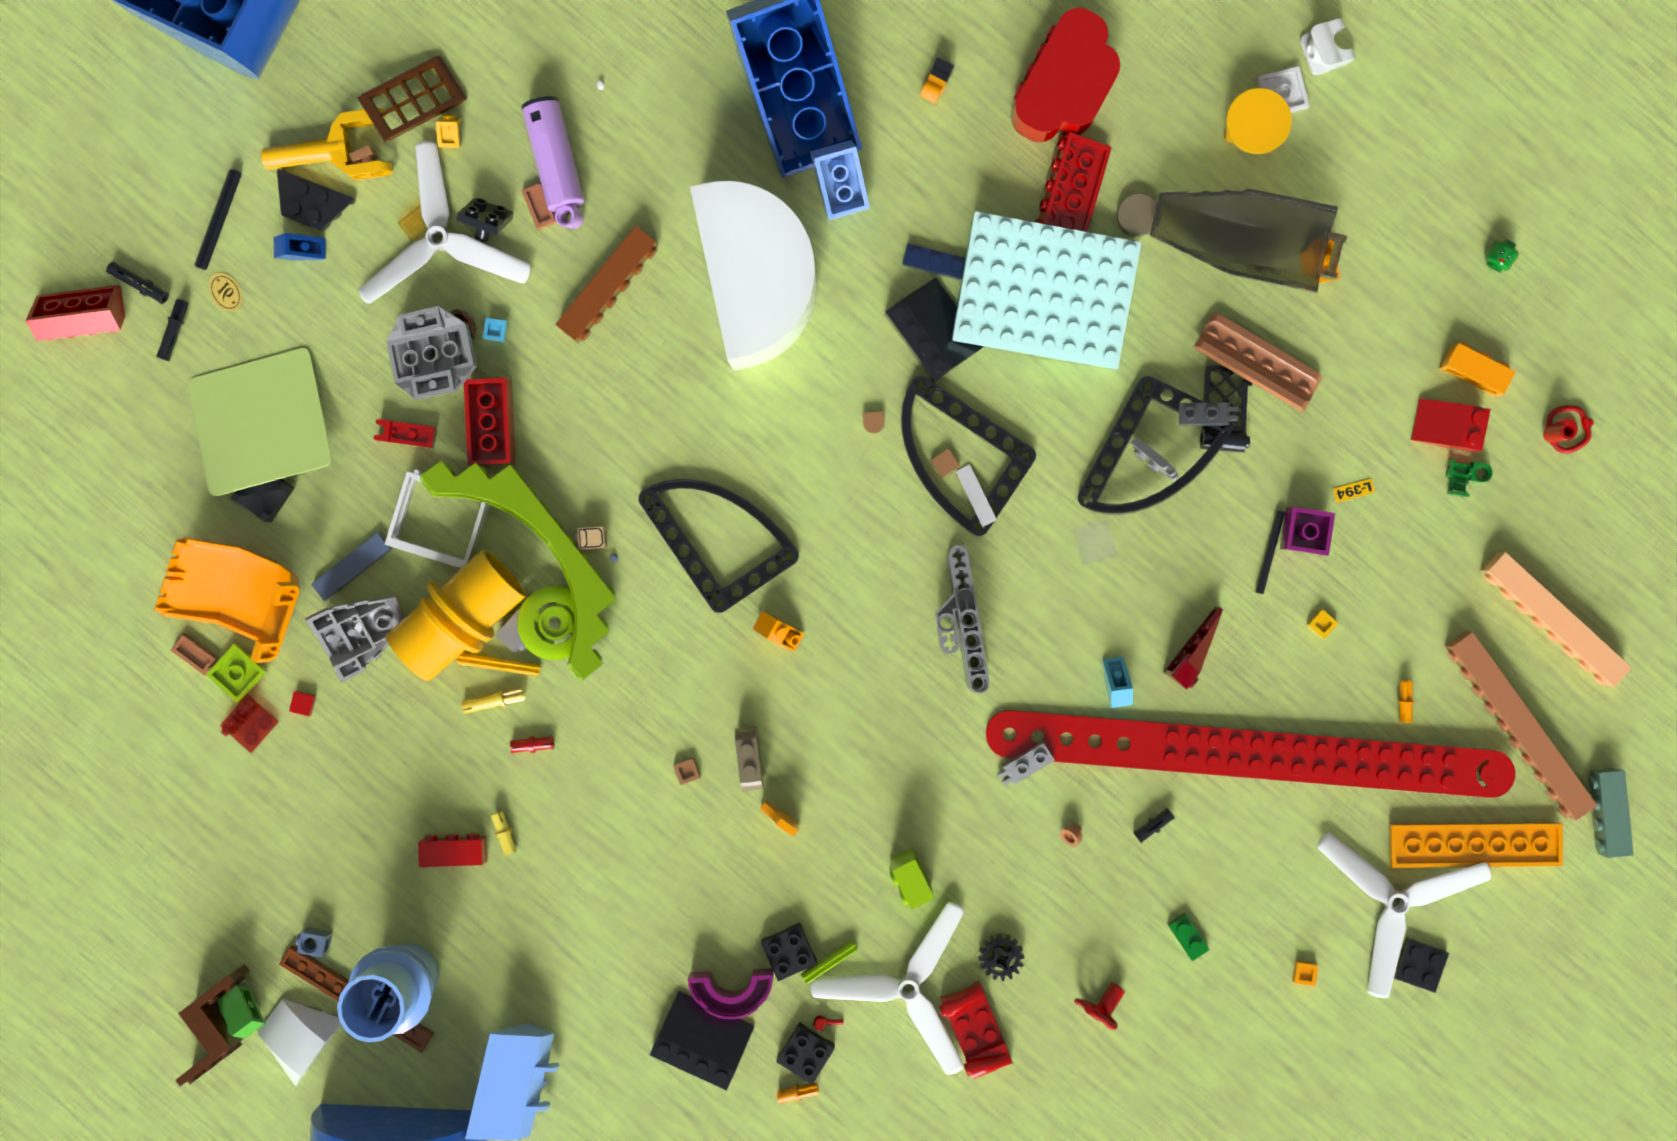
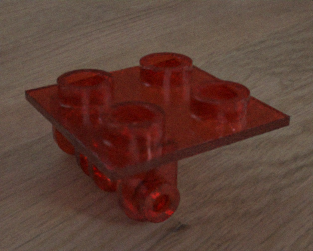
M247 694L221 723L220 727L222 728L221 733L224 736H232L246 750L252 753L279 721Z

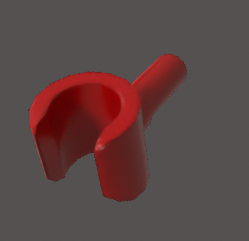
M818 1015L815 1017L813 1026L816 1030L824 1031L825 1025H844V1020L827 1019L824 1016Z

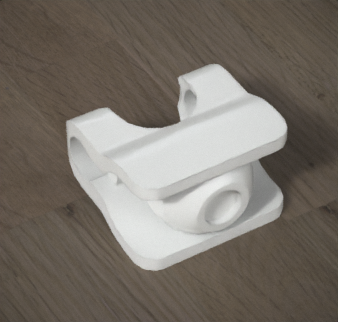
M1341 18L1317 24L1311 28L1310 33L1304 34L1300 38L1302 49L1313 75H1320L1342 67L1356 58L1353 49L1343 50L1335 44L1334 35L1345 27Z

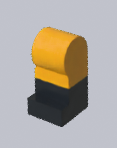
M937 57L920 96L936 104L953 73L954 65Z

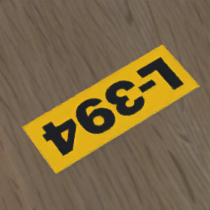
M1371 478L1334 488L1333 492L1336 503L1375 493Z

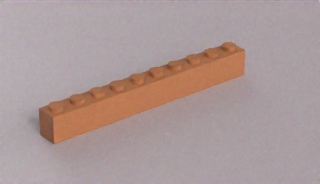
M1464 631L1446 644L1448 657L1461 668L1459 669L1460 674L1466 680L1469 679L1473 685L1471 687L1473 692L1484 700L1485 709L1490 714H1494L1498 727L1502 731L1507 732L1511 745L1522 753L1521 759L1524 763L1531 766L1535 771L1533 773L1534 777L1547 788L1545 790L1546 794L1553 801L1557 802L1559 812L1565 818L1568 817L1577 821L1597 806L1595 801L1475 634Z

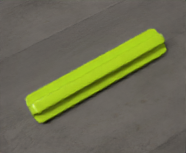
M850 940L818 961L816 965L803 971L801 977L805 983H810L857 952L856 944L853 940Z

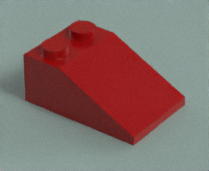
M1420 398L1410 440L1471 453L1481 452L1491 409Z

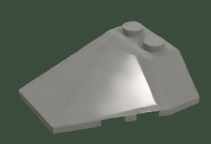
M392 595L325 608L305 619L328 655L341 682H344L362 673L369 662L381 656V652L389 646L386 634L402 621L405 615L396 597Z

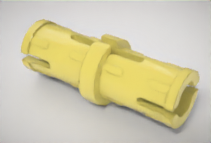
M504 811L491 814L490 816L496 829L495 836L499 838L503 855L516 852L517 849L511 836L512 829L508 827Z

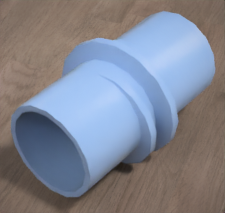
M403 943L378 947L363 956L351 971L349 982L340 993L337 1005L339 1021L345 1031L355 1039L365 1042L382 1041L393 1034L404 1033L418 1025L429 1010L433 991L437 986L439 978L438 964L433 955L421 945Z

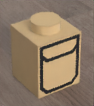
M606 527L578 528V533H575L576 545H579V549L608 548Z

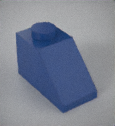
M289 233L273 237L274 258L294 261L326 259L325 238Z

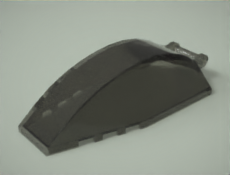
M1245 189L1244 191L1223 190L1221 192L1202 191L1196 193H1188V191L1162 192L1159 195L1150 232L1151 237L1229 275L1314 293L1318 292L1320 277L1337 280L1338 273L1336 271L1343 243L1347 241L1346 235L1331 232L1338 211L1337 206L1254 189ZM1328 241H1334L1328 270H1324L1322 266Z

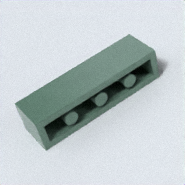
M1618 768L1590 770L1588 782L1592 789V799L1597 804L1593 809L1595 817L1593 819V827L1597 837L1595 848L1599 855L1607 858L1633 856L1625 770Z

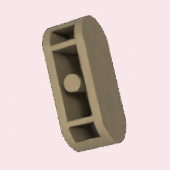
M757 726L735 728V744L741 790L744 792L764 789Z

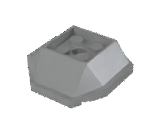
M440 306L398 315L395 321L396 324L387 340L395 384L415 400L458 391L477 367L469 324ZM435 349L436 356L432 359L431 353Z

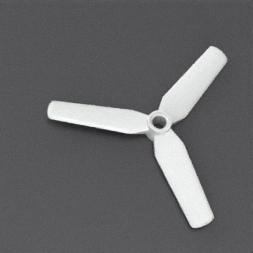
M432 141L417 143L415 148L421 214L428 228L426 238L411 244L360 287L359 294L361 298L368 304L372 303L425 265L437 250H446L458 261L522 284L525 283L530 274V265L465 234L447 232L449 208L437 144ZM438 234H443L442 241L435 243V237Z
M1327 832L1324 834L1317 846L1326 857L1365 893L1383 902L1385 905L1377 923L1368 984V993L1378 998H1388L1390 996L1406 930L1404 914L1412 906H1423L1491 879L1490 867L1486 862L1416 882L1400 892L1393 888L1386 875L1332 833ZM1399 897L1400 903L1397 906H1393V900Z
M948 902L909 961L906 975L901 978L887 974L819 976L811 981L812 996L814 998L881 1002L901 997V999L906 1001L909 1016L944 1072L948 1075L959 1072L964 1067L932 1003L919 991V985L934 970L965 910L954 902ZM911 984L914 986V989L906 992L903 990V986Z

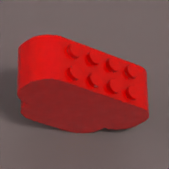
M1074 8L1064 13L1057 25L1052 24L1044 41L1045 44H1041L1036 54L1035 63L1031 62L1024 77L1026 82H1020L1013 98L1016 101L1012 110L1011 121L1014 129L1021 136L1030 141L1042 143L1051 140L1058 132L1064 135L1068 132L1081 135L1092 124L1113 86L1121 66L1116 51L1106 45L1108 28L1100 16L1084 8Z

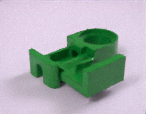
M1455 458L1449 459L1447 466H1450V468L1446 470V477L1449 478L1447 494L1470 497V494L1466 491V485L1469 484V481L1476 483L1489 481L1493 475L1492 468L1485 463L1470 462V464L1455 462ZM1479 467H1483L1486 470V476L1483 479H1479L1476 476V470Z

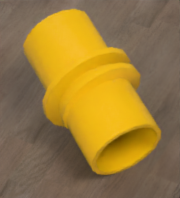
M482 549L442 585L429 581L426 585L430 596L422 598L419 601V606L386 634V640L393 652L406 667L421 679L431 681L465 650L472 653L480 652L483 649V641L488 642L495 637L492 626L526 597V592L516 577L498 558L486 549Z

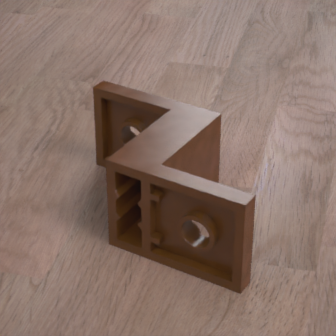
M245 964L178 1013L208 1053L205 1058L175 1080L180 1087L186 1082L192 1084L243 1045L241 1040L244 1038L234 1037L228 1032L227 1023L220 1014L217 1000L245 980L244 975L250 971Z

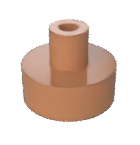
M1068 824L1062 829L1060 836L1066 844L1075 847L1083 839L1082 828L1077 824L1075 826Z

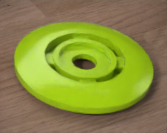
M549 586L536 590L526 598L519 609L517 617L519 637L524 646L540 658L561 660L570 656L574 637V609L570 589ZM550 602L555 603V606L544 609L541 614L537 613L543 605ZM551 617H558L561 621L560 627L556 630L551 629L548 625ZM569 632L571 633V637L560 644H554L555 640L562 639Z

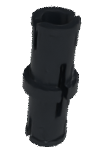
M1165 808L1164 811L1153 819L1149 818L1148 822L1134 831L1133 834L1140 843H1143L1155 832L1158 834L1161 831L1160 829L1174 820L1175 817L1168 808Z

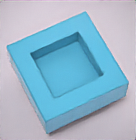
M485 318L482 338L505 343L508 321Z

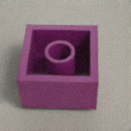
M1286 507L1280 549L1329 556L1335 513Z

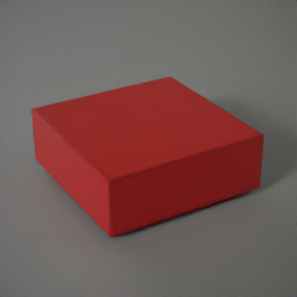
M294 691L289 712L308 717L312 716L316 695Z

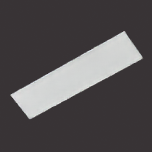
M970 464L957 470L956 473L982 527L996 521L997 519Z

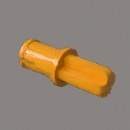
M1411 680L1400 681V700H1397V703H1400L1399 722H1413V704H1415V700H1413V681Z
M817 1082L801 1086L795 1084L794 1087L777 1090L778 1102L782 1104L794 1100L801 1101V1098L819 1094V1085Z

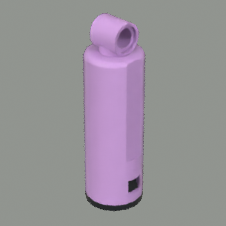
M544 96L531 99L522 104L521 109L547 209L556 212L555 220L560 226L577 229L584 220L582 211L577 207L581 206L585 199L559 98ZM571 213V220L568 222L567 217Z

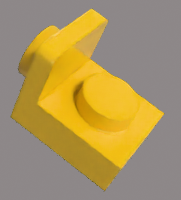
M444 114L436 121L438 147L459 148L461 146L459 129L461 118H455L454 114Z

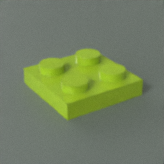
M234 643L206 675L236 703H240L268 671L261 664L253 662L250 659L251 655L238 643Z

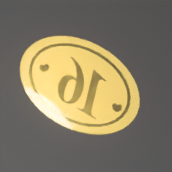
M217 273L211 277L209 292L213 301L225 311L233 312L238 310L242 304V292L237 282L224 273Z

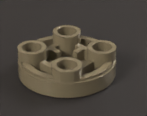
M1134 193L1127 196L1117 210L1118 224L1126 235L1135 237L1145 236L1156 228L1160 220L1158 203L1153 197L1145 193Z

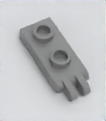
M1136 437L1131 442L1135 449L1133 453L1141 461L1143 459L1148 461V466L1154 472L1159 470L1173 481L1178 479L1175 468L1140 438Z
M1041 741L1002 766L1003 770L998 772L997 775L999 778L1008 775L1002 780L1004 785L1010 782L1016 784L1055 761L1044 741Z

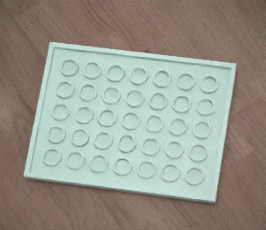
M975 211L951 341L1118 370L1142 242Z

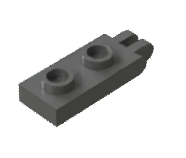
M1179 403V426L1230 425V421H1238V416L1230 415V413L1239 412V407H1230V403Z

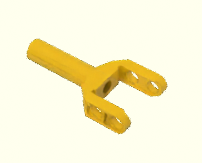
M378 108L380 112L385 111L382 108ZM364 109L340 113L332 123L330 132L325 139L267 147L261 151L262 162L268 170L330 161L355 181L393 174L392 164L388 162L372 161L353 164L349 155L351 153L349 133L346 129L374 125Z

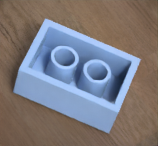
M852 140L810 151L824 211L829 220L870 208L857 149Z

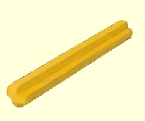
M462 653L457 657V663L461 665L535 676L541 672V665L467 653Z

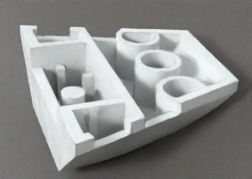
M282 998L257 1033L293 1084L297 1086L309 1070L311 1064L342 1024L339 1021V1017L327 1014L326 1011H318L309 1008L307 1005Z

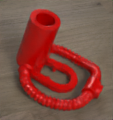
M1564 405L1551 410L1548 414L1543 438L1559 453L1570 454L1585 447L1591 440L1592 431L1590 428L1594 425V421L1592 418L1587 417L1583 408L1576 405ZM1575 411L1581 417L1580 421L1586 436L1579 443L1565 448L1560 446L1559 442L1575 438L1578 426L1572 419H1563L1552 424L1554 416L1560 412Z
M1111 982L1098 1005L1080 998H1076L1074 1003L1080 1005L1087 1014L1102 1022L1107 1028L1115 1030L1118 1028V1024L1111 1015L1126 991L1116 983Z

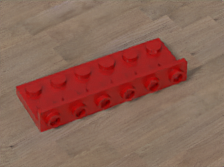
M1068 132L1060 137L1057 142L1056 149H1058V153L1051 163V177L1046 181L1044 189L1047 191L1045 198L1039 204L1040 215L1035 220V223L1088 232L1112 147Z

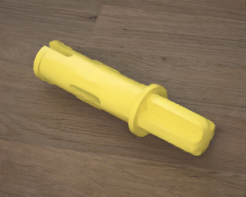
M521 688L506 692L501 690L497 694L466 701L463 700L461 701V707L464 709V714L501 705L506 707L507 704L525 700V692Z

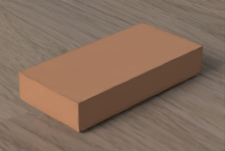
M541 182L521 190L537 230L557 223L554 212L547 209Z
M186 633L180 636L171 649L173 653L203 675H206L219 659V657Z

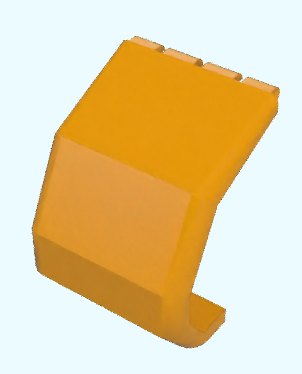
M187 537L177 539L172 551V555H176V557H170L166 570V575L168 576L164 577L159 592L160 594L164 593V595L158 596L154 610L166 617L215 623L256 641L250 658L253 662L262 663L274 660L279 654L299 595V577L284 565L243 547Z

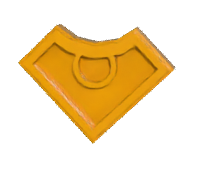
M764 800L760 810L769 816L782 830L791 836H795L799 830L800 823L767 800Z

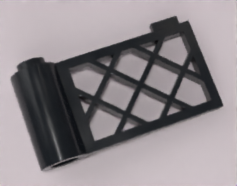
M1206 365L1203 402L1212 403L1209 400V394L1214 390L1223 399L1219 403L1225 401L1230 403V407H1235L1228 399L1235 391L1242 398V402L1238 406L1239 408L1241 407V412L1236 413L1241 419L1240 426H1234L1232 433L1220 451L1245 452V449H1248L1250 446V436H1247L1246 416L1248 386H1252V383L1243 378V382L1237 387L1229 378L1235 372L1224 366ZM1211 371L1219 372L1224 379L1216 385L1210 379ZM1225 380L1234 389L1227 396L1218 388ZM1221 425V428L1224 429L1226 426L1230 427L1231 425ZM1202 426L1200 449L1207 450L1219 432Z

